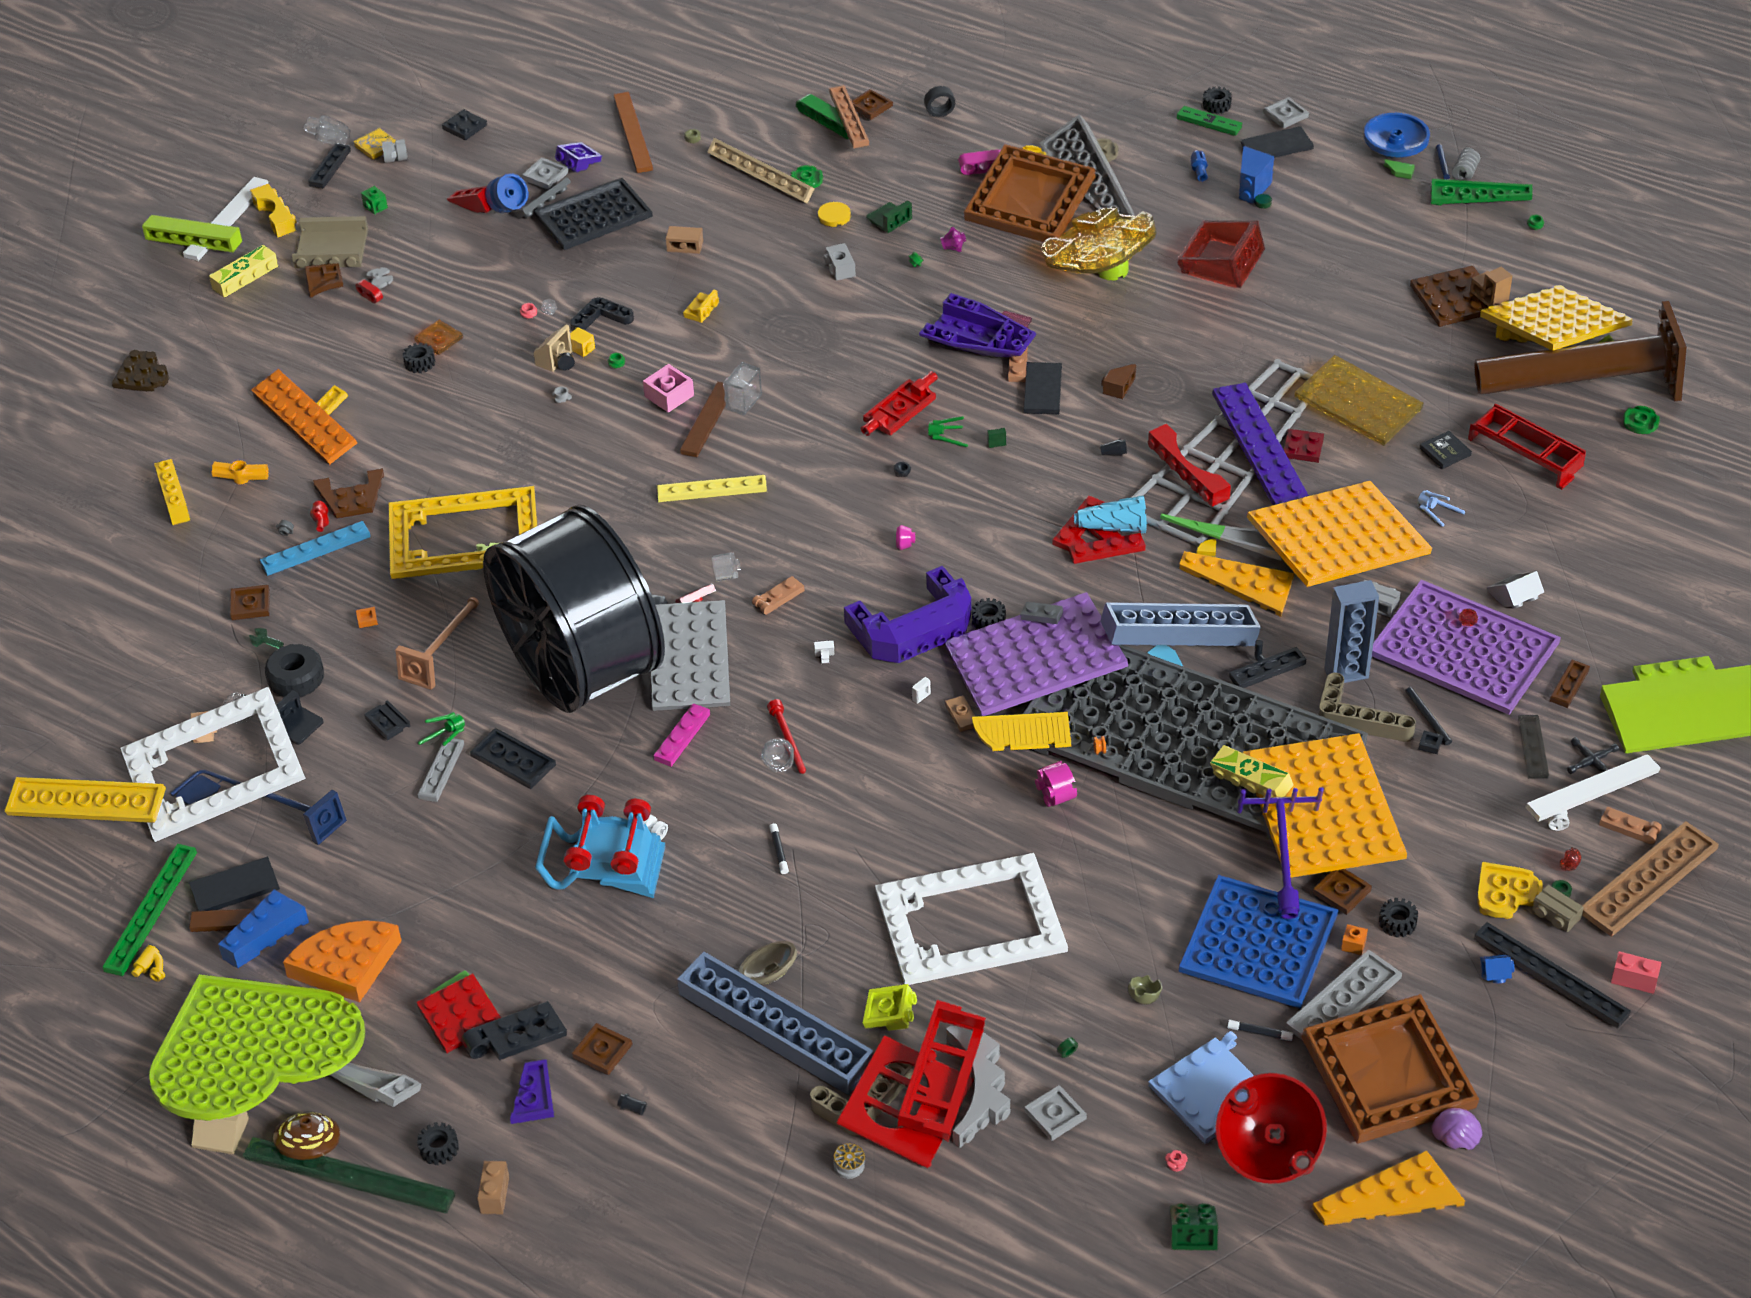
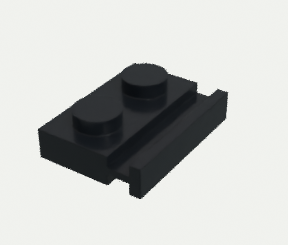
M388 700L385 701L384 705H378L364 714L365 719L387 741L401 733L405 727H411L410 721Z

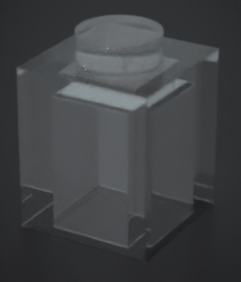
M733 552L711 556L716 582L738 578V570H741L739 559H735Z

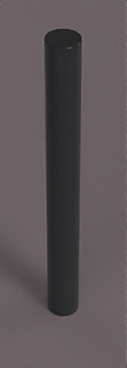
M1408 687L1405 690L1407 695L1435 732L1443 735L1445 745H1450L1452 739L1414 689Z

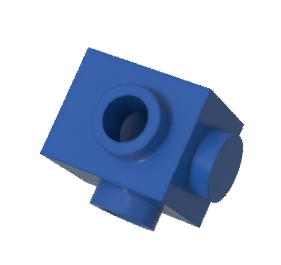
M1507 955L1480 957L1483 979L1487 981L1493 980V983H1505L1506 979L1512 978L1515 967L1511 957Z

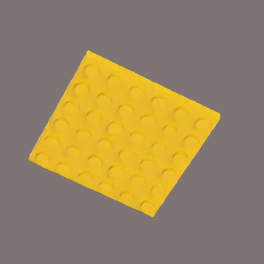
M1560 285L1548 290H1541V292L1535 294H1528V296L1522 298H1515V300L1509 302H1502V304L1496 306H1489L1487 309L1481 310L1480 316L1552 351L1631 326L1633 320L1624 313L1616 312L1613 308L1605 307L1599 302H1594L1588 297L1576 294L1575 291L1567 290L1564 286Z

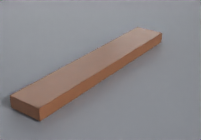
M845 86L829 88V94L853 148L869 146L868 137Z

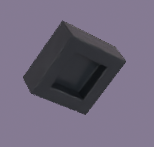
M1423 731L1418 750L1438 755L1443 735Z

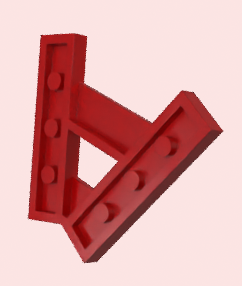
M1088 496L1077 510L1098 506L1105 502ZM1074 514L1053 538L1052 544L1069 551L1073 564L1145 551L1146 548L1141 533L1122 536L1117 531L1078 527V524H1074ZM1087 529L1099 541L1086 543L1081 536Z

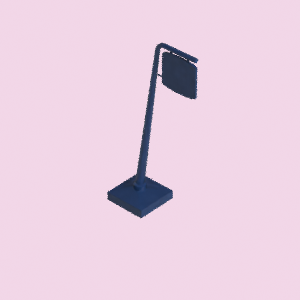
M199 770L174 789L170 795L173 796L177 793L176 798L181 796L184 803L190 805L214 795L221 788L219 783L222 780L233 785H238L242 782L207 770ZM207 774L217 779H220V781L216 783L203 775H198ZM334 790L329 791L312 807L274 793L264 796L305 812L303 815L313 843L317 845L322 843L347 821L338 793Z

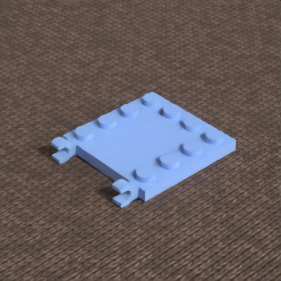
M1232 1031L1228 1032L1221 1041L1215 1037L1149 1080L1148 1084L1204 1144L1216 1137L1217 1114L1226 1095L1237 1084L1254 1076L1229 1051L1237 1045L1234 1041L1237 1039V1036ZM1240 1092L1237 1095V1101H1245L1248 1094Z

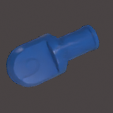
M1196 150L1191 155V167L1197 173L1198 181L1201 180L1203 182L1208 179L1206 172L1208 164L1205 154L1202 151Z

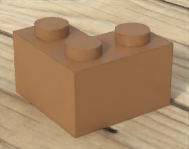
M1502 266L1490 272L1486 271L1472 278L1470 292L1488 307L1502 304V302H1509L1513 275Z

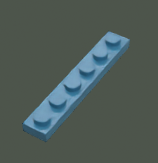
M361 521L262 558L260 563L267 576L367 539L371 537L370 532L364 522Z

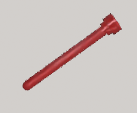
M772 700L767 704L770 715L776 717L798 772L804 774L806 768L783 716L784 706L781 700Z

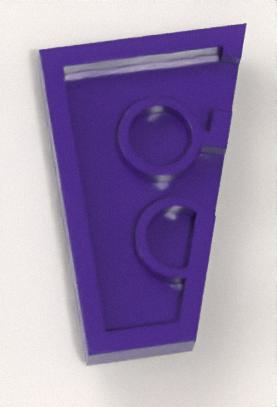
M547 1060L525 1063L519 1083L520 1088L514 1102V1110L510 1117L511 1124L554 1117Z

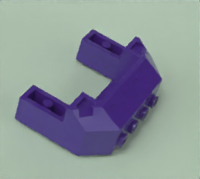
M940 566L926 572L927 590L937 601L889 621L883 612L872 615L860 600L844 607V622L872 659L901 663L943 645L948 639L959 637L966 633L971 619V596L962 578L954 580L947 570Z

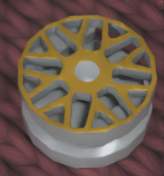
M849 1143L843 1144L836 1149L834 1153V1170L837 1175L850 1179L859 1176L863 1172L865 1154L862 1148Z

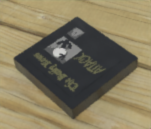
M1450 431L1420 444V449L1442 469L1471 456L1472 453Z

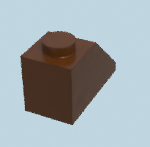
M1131 364L1110 370L1101 382L1103 394L1123 400L1136 378V365Z

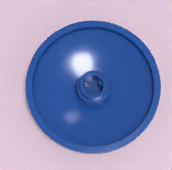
M1385 113L1375 116L1367 122L1364 129L1366 144L1375 152L1390 157H1408L1418 154L1427 147L1430 139L1428 126L1419 118L1405 113Z

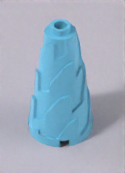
M1144 496L1124 498L1077 510V513H1074V524L1088 529L1146 533L1147 521Z

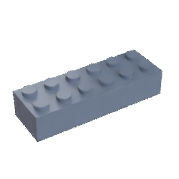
M1372 580L1333 587L1324 670L1327 676L1330 673H1340L1344 677V683L1369 678L1379 595Z

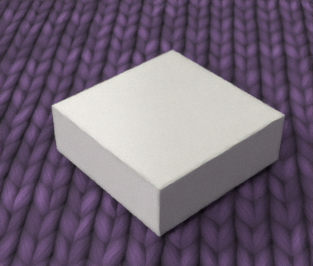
M926 677L912 687V701L917 704L931 694L930 680Z

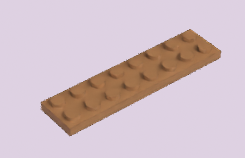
M1685 821L1582 905L1584 907L1582 916L1609 936H1614L1718 849L1719 844Z

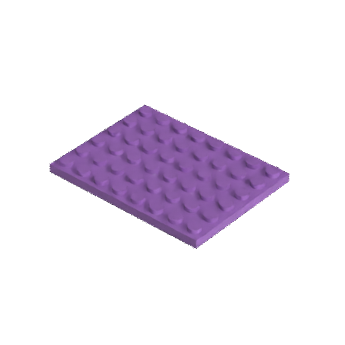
M1420 580L1373 643L1372 656L1510 715L1559 645L1561 637Z
M1087 592L1051 604L1063 607V614L1058 624L1021 620V616L1018 615L959 637H953L945 642V647L981 716H987L1128 667V661L1119 645L1111 644L1100 622L1101 615Z

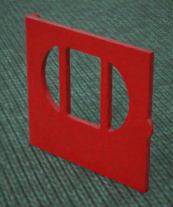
M884 1035L836 1124L923 1167L929 1168L943 1138L907 1127L896 1129L883 1127L874 1122L865 1110L864 1103H867L898 1119L899 1110L868 1096V1092L878 1074H882L908 1087L910 1079L884 1066L892 1063H905L915 1067L919 1055L918 1051ZM931 1049L923 1072L929 1088L919 1084L917 1092L927 1097L950 1103L960 1072L935 1060L936 1052ZM969 1077L961 1104L965 1099L974 1081V1078ZM921 1104L915 1116L943 1124L947 1111Z

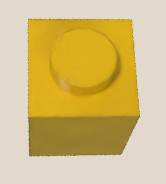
M579 327L570 333L572 352L585 357L595 349L594 335Z

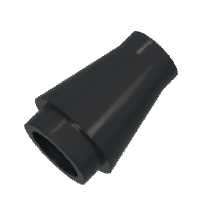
M1121 438L1100 445L1102 455L1123 456V454H1127L1126 440H1121Z

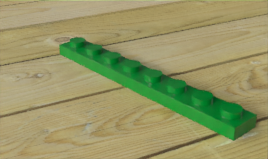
M182 844L176 845L104 963V972L124 976L196 856L197 851L195 847Z

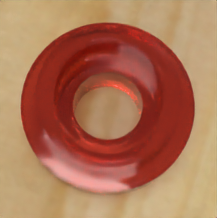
M1467 608L1462 610L1458 619L1465 626H1473L1478 622V615L1475 610Z

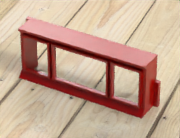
M1496 403L1474 424L1470 423L1469 441H1472L1480 433L1558 474L1556 487L1561 490L1575 478L1574 474L1584 466L1586 456L1584 449ZM1493 421L1503 426L1498 432L1487 427ZM1511 430L1544 447L1545 450L1538 455L1503 435ZM1553 452L1569 462L1561 467L1546 459V457Z
M940 1000L936 1001L899 1113L898 1127L903 1126L938 1136L949 1142L984 1032L986 1017L961 1011V1006ZM940 1022L973 1031L967 1051L934 1042ZM931 1049L964 1058L950 1103L916 1094ZM913 1102L946 1110L947 1114L944 1123L941 1124L910 1115Z

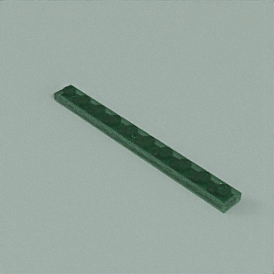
M252 1137L243 1153L244 1159L446 1214L456 1196L454 1190L327 1156L307 1160L293 1159L281 1154L276 1149L274 1142Z

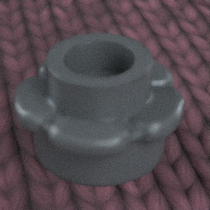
M281 520L276 525V528L281 535L288 536V534H293L294 525L287 520Z

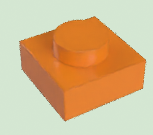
M375 607L356 610L359 628L378 625Z

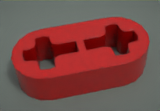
M362 279L356 283L355 287L358 293L375 304L383 299L380 289L367 280Z

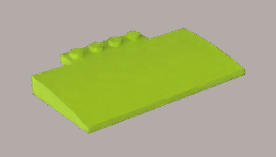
M1709 656L1633 666L1632 671L1636 681L1602 685L1600 698L1625 754L1751 736V665L1715 670Z

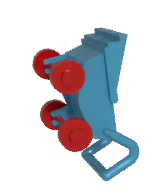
M584 795L579 799L577 806L579 813L582 815V826L573 835L567 834L555 817L550 816L548 818L535 869L548 886L561 890L568 887L576 878L600 880L601 885L613 886L654 898L665 851V842H661L660 835H657V833H650L648 827L643 822L650 817L651 806L648 802L637 798L629 799L625 803L623 811L628 820L614 816L598 818L604 812V801L595 795ZM552 829L563 841L569 843L577 842V845L567 849L565 852L564 863L570 868V872L562 881L554 880L543 866Z

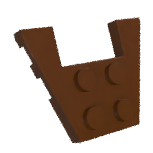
M383 468L367 471L368 484H358L346 488L341 487L331 490L329 478L313 480L315 489L319 491L320 496L326 501L327 506L336 519L373 513L378 497L377 493L381 488V480L384 478Z

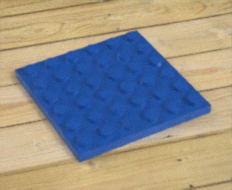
M1218 875L1180 963L1179 972L1301 1009L1338 915V909L1299 898L1300 911L1298 912V917L1284 919L1279 913L1278 892Z

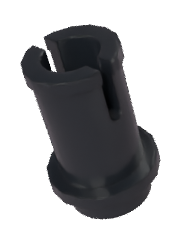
M626 1093L625 1095H620L617 1106L621 1110L627 1109L643 1115L647 1103L632 1098L630 1094Z

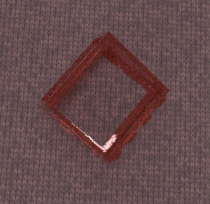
M1203 220L1178 257L1181 273L1226 286L1241 288L1266 249L1259 222L1247 220ZM1210 240L1235 246L1228 258L1200 257Z

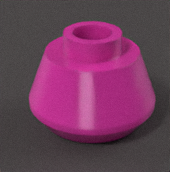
M900 525L896 531V546L899 550H904L911 547L912 543H915V532H912V529Z

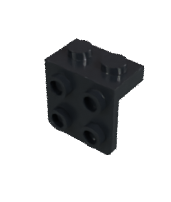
M294 690L283 697L276 705L290 741L297 745L304 742L324 723L322 717L302 707L299 693Z

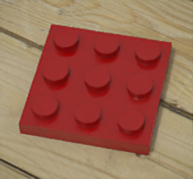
M474 974L416 1002L417 1007L446 1054L463 1045L461 1037L466 1031L501 1018Z

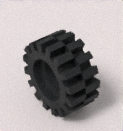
M1218 86V88L1212 87V89L1208 88V90L1204 91L1202 105L1207 112L1211 111L1213 114L1214 112L1219 114V112L1225 113V111L1227 112L1231 108L1232 93L1230 90H1226L1224 87L1221 89Z
M419 342V345L413 343V346L409 345L403 351L404 365L409 372L412 370L413 373L417 371L422 373L423 370L427 372L428 369L431 370L432 366L435 365L434 350L427 343L424 345Z
M986 598V601L980 599V603L977 601L972 607V624L976 629L1006 620L1005 605L1001 601L996 602L994 598L992 601H990V598ZM985 614H993V615H995V616L986 617V616H983V615H985Z
M1394 898V901L1389 899L1387 903H1383V907L1381 906L1379 922L1380 927L1383 928L1385 933L1389 931L1388 935L1392 936L1394 933L1396 934L1395 937L1399 938L1400 934H1402V937H1406L1407 933L1411 935L1412 931H1415L1418 921V910H1416L1415 905H1412L1411 901L1406 903L1404 898L1401 901H1398V898ZM1402 915L1406 919L1399 921L1393 919L1391 916Z
M438 1122L434 1123V1127H431L429 1124L427 1125V1130L423 1128L421 1134L418 1135L417 1144L420 1156H422L424 1161L427 1160L428 1164H432L433 1161L435 1165H439L440 1161H442V1165L446 1164V1159L449 1161L453 1160L452 1155L456 1157L457 1151H459L456 1131L449 1124L447 1127L443 1122H441V1126H438ZM436 1140L446 1141V1144L442 1147H430V1144Z

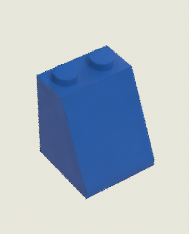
M1244 146L1239 199L1254 204L1256 196L1263 194L1271 185L1274 156Z

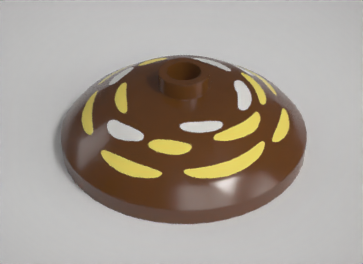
M302 1112L289 1116L278 1124L273 1133V1142L276 1149L287 1157L300 1160L324 1156L331 1152L340 1140L338 1124L332 1118L316 1112Z

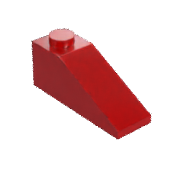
M487 186L457 190L447 198L448 202L476 213H487L492 210L485 195Z

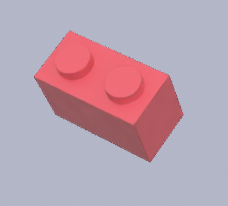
M1619 952L1611 983L1654 994L1662 962Z

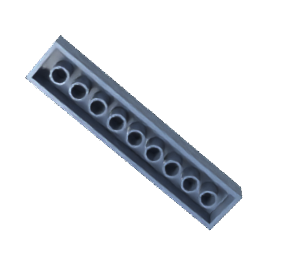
M703 952L677 979L679 995L847 1095L857 1086L874 1055L872 1049L706 952Z

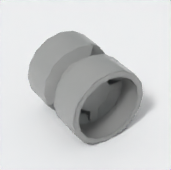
M405 139L395 140V143L391 141L382 142L385 163L394 162L395 159L398 161L408 160Z

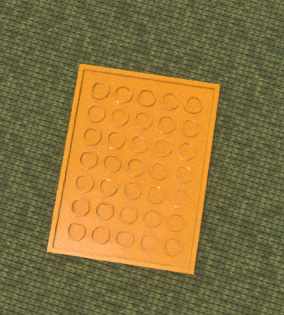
M1371 481L1249 511L1247 514V519L1306 587L1431 554L1432 547Z
M1360 733L1243 752L1248 756L1289 773L1293 786L1285 797H1291L1293 788L1298 789L1296 797L1317 796L1318 789L1320 787L1324 788L1318 811H1314L1315 802L1295 803L1292 812L1288 811L1289 803H1284L1291 878L1407 858L1406 849ZM1256 793L1257 798H1265L1263 795ZM1269 804L1268 811L1266 813L1263 812L1281 863L1276 804Z

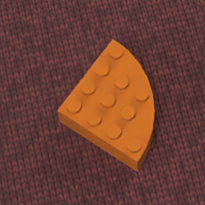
M356 921L335 925L320 931L297 946L283 961L287 977L361 1002L400 944L398 925L380 921Z

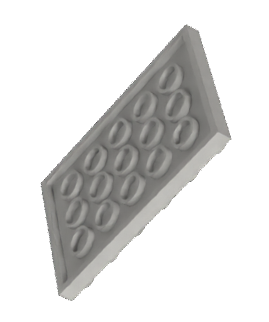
M725 600L656 605L664 634L665 656L662 665L658 669L651 671L653 711L689 709L692 704L702 707L731 706Z

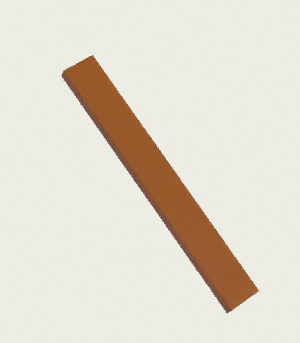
M630 93L614 94L616 107L637 173L653 171V165Z

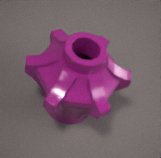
M953 226L947 234L940 237L944 250L949 249L962 252V245L966 242L964 232L957 231Z

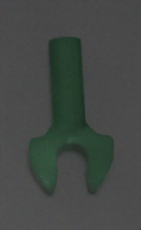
M255 628V633L258 637L249 635L251 643L256 647L263 643L276 648L283 647L284 645L282 641L268 637L267 630L264 628Z

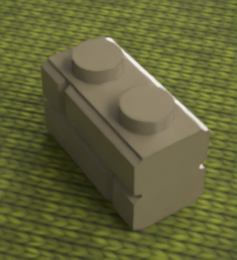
M1550 885L1546 886L1535 897L1532 908L1537 916L1546 918L1552 922L1554 927L1563 929L1567 933L1580 921L1584 909L1583 906Z

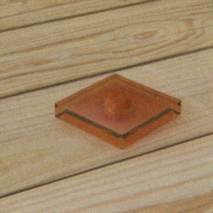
M437 320L414 336V339L418 344L421 342L422 345L425 343L428 346L431 345L434 353L440 355L463 339V333L443 321Z

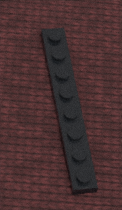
M1486 922L1475 933L1474 940L1498 955L1511 957L1514 965L1614 1027L1619 1028L1630 1016V1009L1492 924Z

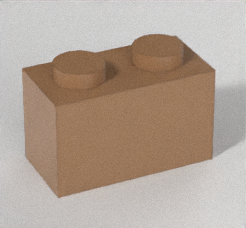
M669 226L666 236L667 252L700 254L703 244L702 228Z
M484 1161L478 1194L481 1214H503L509 1182L506 1162Z

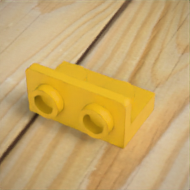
M713 290L709 295L700 292L683 312L684 318L702 323L719 303L717 290Z

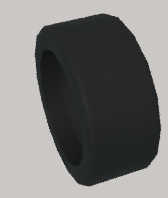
M946 86L933 87L924 97V105L928 113L933 117H943L950 114L956 105L952 91ZM948 97V101L942 106H931L936 98Z

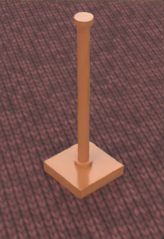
M475 597L469 598L468 604L424 653L400 645L395 649L398 679L430 690L435 687L433 656L431 655L471 610L477 608L479 601Z

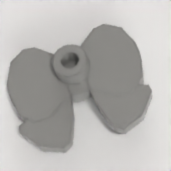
M381 267L367 273V278L373 279L372 284L377 288H383L393 281V276H383L390 272L388 268Z

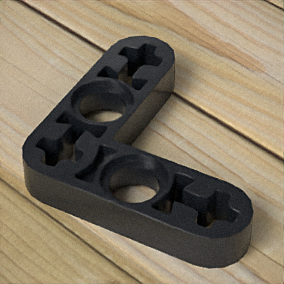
M596 297L571 319V329L574 331L579 327L586 330L600 315L621 324H631L634 321V312L630 308L605 298Z

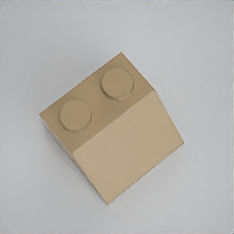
M564 325L553 332L534 351L536 366L553 372L558 367L557 357L564 352L572 353L569 325Z
M247 1111L232 1117L211 1121L195 1119L192 1148L234 1155L249 1120Z

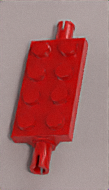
M930 371L922 379L919 378L915 382L910 379L905 381L863 415V421L866 424L861 427V432L864 435L866 434V436H869L876 429L890 436L936 399V393L930 391L929 386L938 380L937 374Z

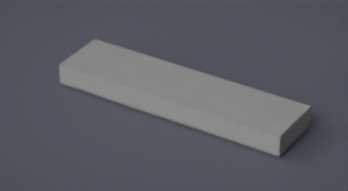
M453 738L446 746L441 745L418 792V799L438 802L465 745L464 740Z

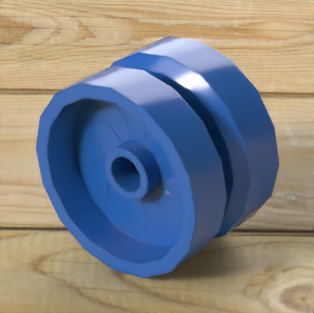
M511 173L490 181L486 187L485 195L489 206L499 213H508L525 205L528 200V188L521 177Z

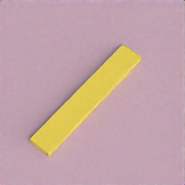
M765 475L657 485L658 502L767 492Z

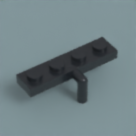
M1256 640L1254 657L1258 662L1229 672V678L1234 685L1246 688L1306 665L1307 659L1297 647L1265 659L1262 655L1263 641Z

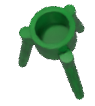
M963 416L929 422L928 433L929 436H933V440H942L968 447V444L940 436L944 435V429H962V425H944L943 423L963 420Z
M452 712L448 715L426 719L425 723L446 720L444 723L445 727L420 740L418 744L421 745L445 731L453 732L442 743L443 746H446L456 735L464 731L465 721L463 717Z

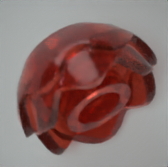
M1573 847L1567 850L1565 857L1560 860L1561 869L1564 871L1575 870L1582 859L1580 851Z

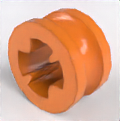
M1101 736L1100 739L1093 737L1095 755H1098L1099 752L1106 754L1105 737Z

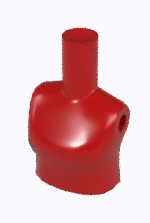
M322 501L314 502L310 515L317 523L316 530L322 532L324 527L329 524L328 507Z

